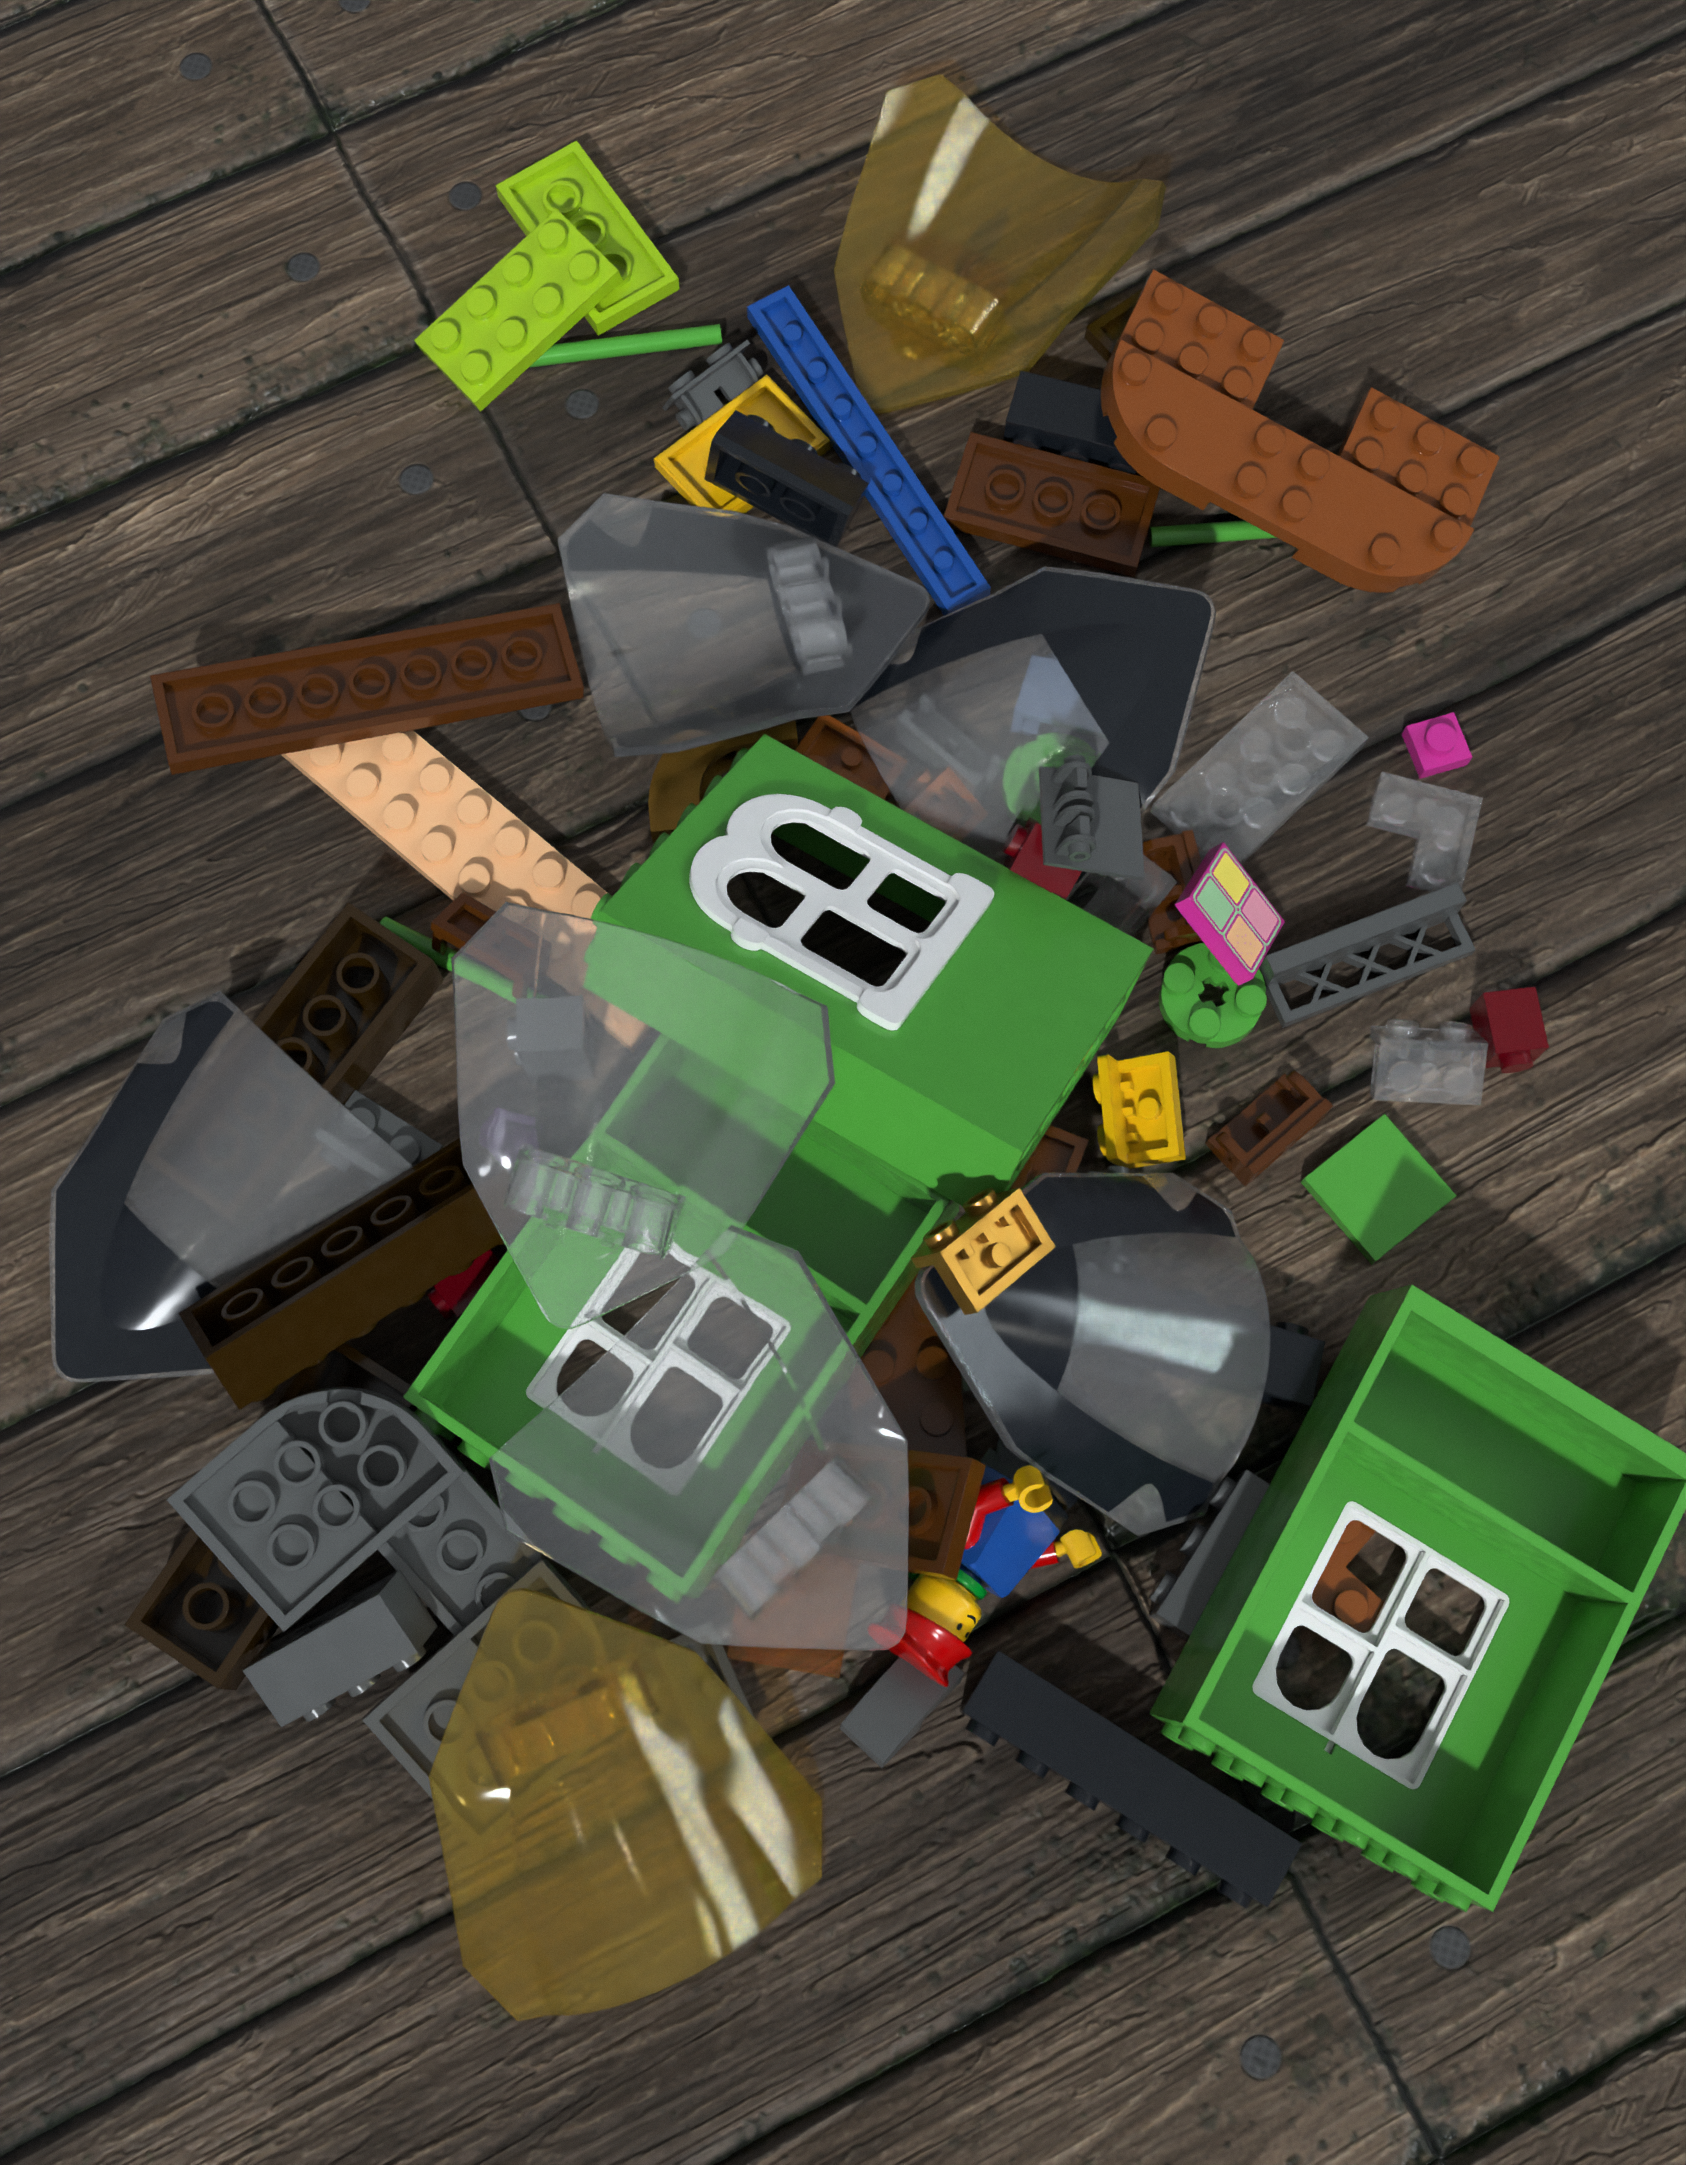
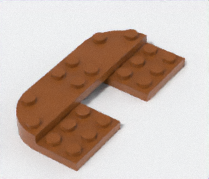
M1153 269L1109 357L1101 384L1103 416H1109L1117 436L1114 444L1123 458L1136 472L1159 488L1201 510H1204L1210 502L1295 547L1291 558L1343 585L1362 591L1388 593L1395 592L1399 587L1415 583L1420 585L1438 573L1463 549L1474 531V528L1470 526L1500 456L1372 387L1363 396L1337 455L1254 411L1253 407L1284 340Z

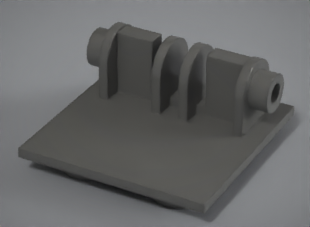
M1069 755L1065 757L1064 764L1059 769L1040 766L1039 788L1043 865L1143 881L1145 873L1139 784L1092 775L1091 766L1086 763L1085 757L1082 755Z

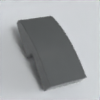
M899 1657L841 1723L840 1730L883 1768L920 1730L923 1720L961 1683L964 1672L955 1665L949 1671L948 1686L943 1687Z

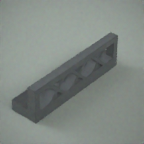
M1459 883L1451 884L1266 955L1259 969L1265 981L1266 994L1282 1028L1472 955L1476 949L1458 915V912L1467 901ZM1445 922L1456 947L1441 952L1423 945L1421 942L1427 928ZM1417 933L1414 941L1405 938L1409 935ZM1390 943L1410 951L1405 966L1393 970L1375 963L1374 959L1379 947ZM1370 951L1367 959L1357 956ZM1417 954L1425 957V959L1414 963ZM1339 962H1345L1362 969L1358 984L1346 989L1326 981L1331 966ZM1323 969L1320 978L1311 975V973ZM1369 972L1378 976L1366 981ZM1297 980L1315 988L1309 1004L1290 1010L1279 985ZM1321 991L1332 994L1322 999H1319Z

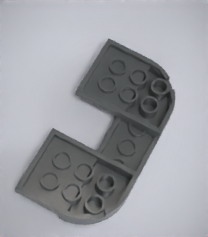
M332 1387L304 1393L286 1401L261 1417L167 1499L170 1505L283 1632L377 1549L396 1571L401 1570L412 1589L454 1636L364 1716L362 1721L479 1852L567 1773L590 1746L603 1719L609 1686L607 1649L595 1616L576 1590L445 1442L407 1405L382 1393L354 1387Z

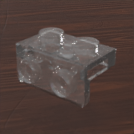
M1389 1019L1386 1026H1371L1370 1038L1375 1043L1370 1096L1373 1100L1481 1105L1488 1043L1476 1031L1472 1030V1025L1462 1022H1441L1439 1029L1419 1028V1023L1412 1020Z

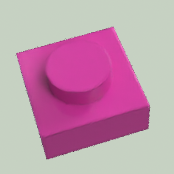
M1454 712L1407 725L1402 733L1419 779L1466 766L1472 759L1471 752Z

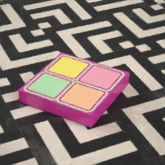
M1224 842L1209 849L1175 903V907L1238 986L1254 978L1285 923Z

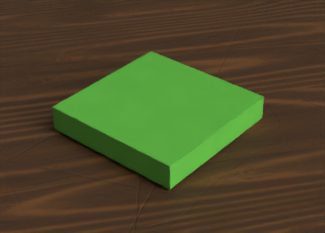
M1385 1114L1301 1181V1184L1371 1265L1457 1196Z

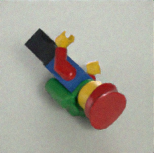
M1062 1378L1057 1389L1058 1393L1080 1410L1120 1435L1111 1421L1105 1417V1413L1088 1391ZM1006 1428L997 1442V1452L989 1448L979 1461L985 1464L986 1467L957 1580L909 1572L907 1576L915 1582L899 1604L890 1603L882 1620L872 1622L867 1626L869 1635L877 1643L907 1661L925 1676L943 1687H947L949 1684V1671L959 1661L969 1658L972 1654V1651L964 1641L981 1618V1609L975 1600H982L988 1593L986 1590L999 1598H1003L1009 1595L1029 1570L1060 1563V1557L1065 1554L1068 1555L1074 1568L1084 1567L1102 1556L1095 1537L1083 1530L1075 1529L1069 1531L1060 1538V1541H1056L1061 1527L1069 1517L1065 1510L1070 1509L1077 1502L1080 1493L1048 1473L1017 1448Z

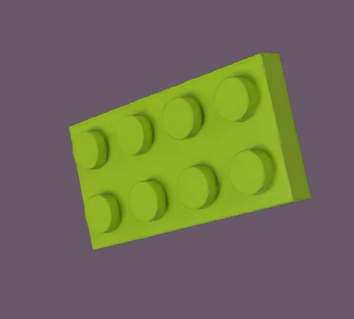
M577 140L495 185L498 198L526 236L554 210L558 209L619 270L623 281L584 316L598 336L680 290L677 275Z
M556 209L414 341L420 350L481 412L623 281L619 270Z

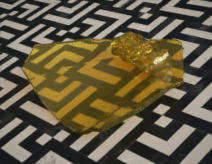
M941 74L887 90L849 209L834 267L840 309L856 385L873 412L882 414L994 385L1019 376L1020 371L1029 372L1067 324L1093 299L1159 227L1166 191L1164 183L1159 180L1135 179L1127 182H1103L1062 170L1042 160L1012 140L995 126L961 90Z
M516 1588L507 1591L499 1598L446 1726L429 1774V1782L463 1967L517 2021L547 2015L570 2016L596 2012L638 2000L672 1986L716 1963L749 1941L774 1921L794 1899L822 1878V1798L793 1766L735 1694L694 1650L538 1591Z

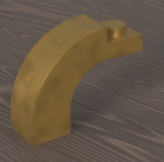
M723 709V710L714 712V713L709 714V715H707V716H705V717H708V716H710V715L719 713V712L724 711V710H726V709ZM795 719L723 740L690 735L682 737L669 745L657 763L649 788L648 807L653 845L662 833L666 832L670 835L676 829L682 813L689 804L698 805L703 800L704 794L714 777L717 775L721 776L729 771L735 756L743 747L749 750L763 734H766L795 750L798 746Z

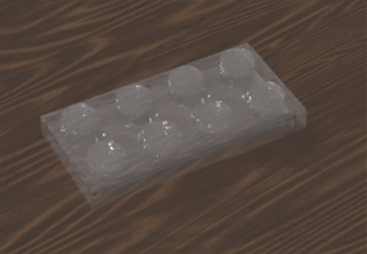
M1292 671L1153 803L1151 813L1175 834H1181L1182 831L1193 829L1199 855L1202 859H1204L1209 849L1224 842L1242 865L1364 747L1369 737Z

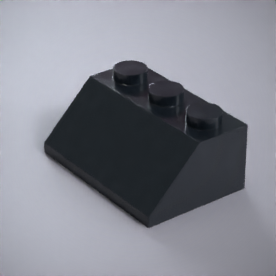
M737 410L720 427L711 441L704 480L835 551L860 507L869 485L849 465L843 463L833 464L819 456L817 451L807 442L800 439L790 440L775 432L773 427L763 418L752 414L746 416Z

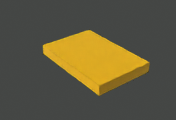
M768 375L762 377L654 458L655 468L699 515L737 520L754 507L704 480L711 441L716 432L735 410L746 416L752 414L763 418L773 427L775 432L790 440L800 439L807 442L817 451L819 456L830 450V439Z

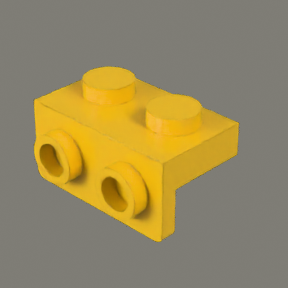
M1169 1051L1119 1061L1109 1054L1098 1056V1073L1093 1075V1091L1097 1102L1102 1105L1103 1124H1100L1097 1130L1098 1143L1102 1154L1115 1165L1129 1169L1186 1160L1175 1056Z

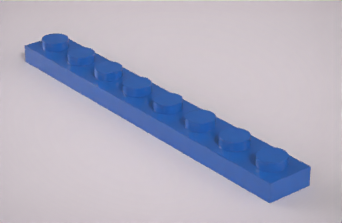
M788 285L747 306L748 320L822 432L830 439V444L842 462L854 468L861 475L862 479L869 483L865 497L945 617L950 616L989 598L990 585L790 286Z

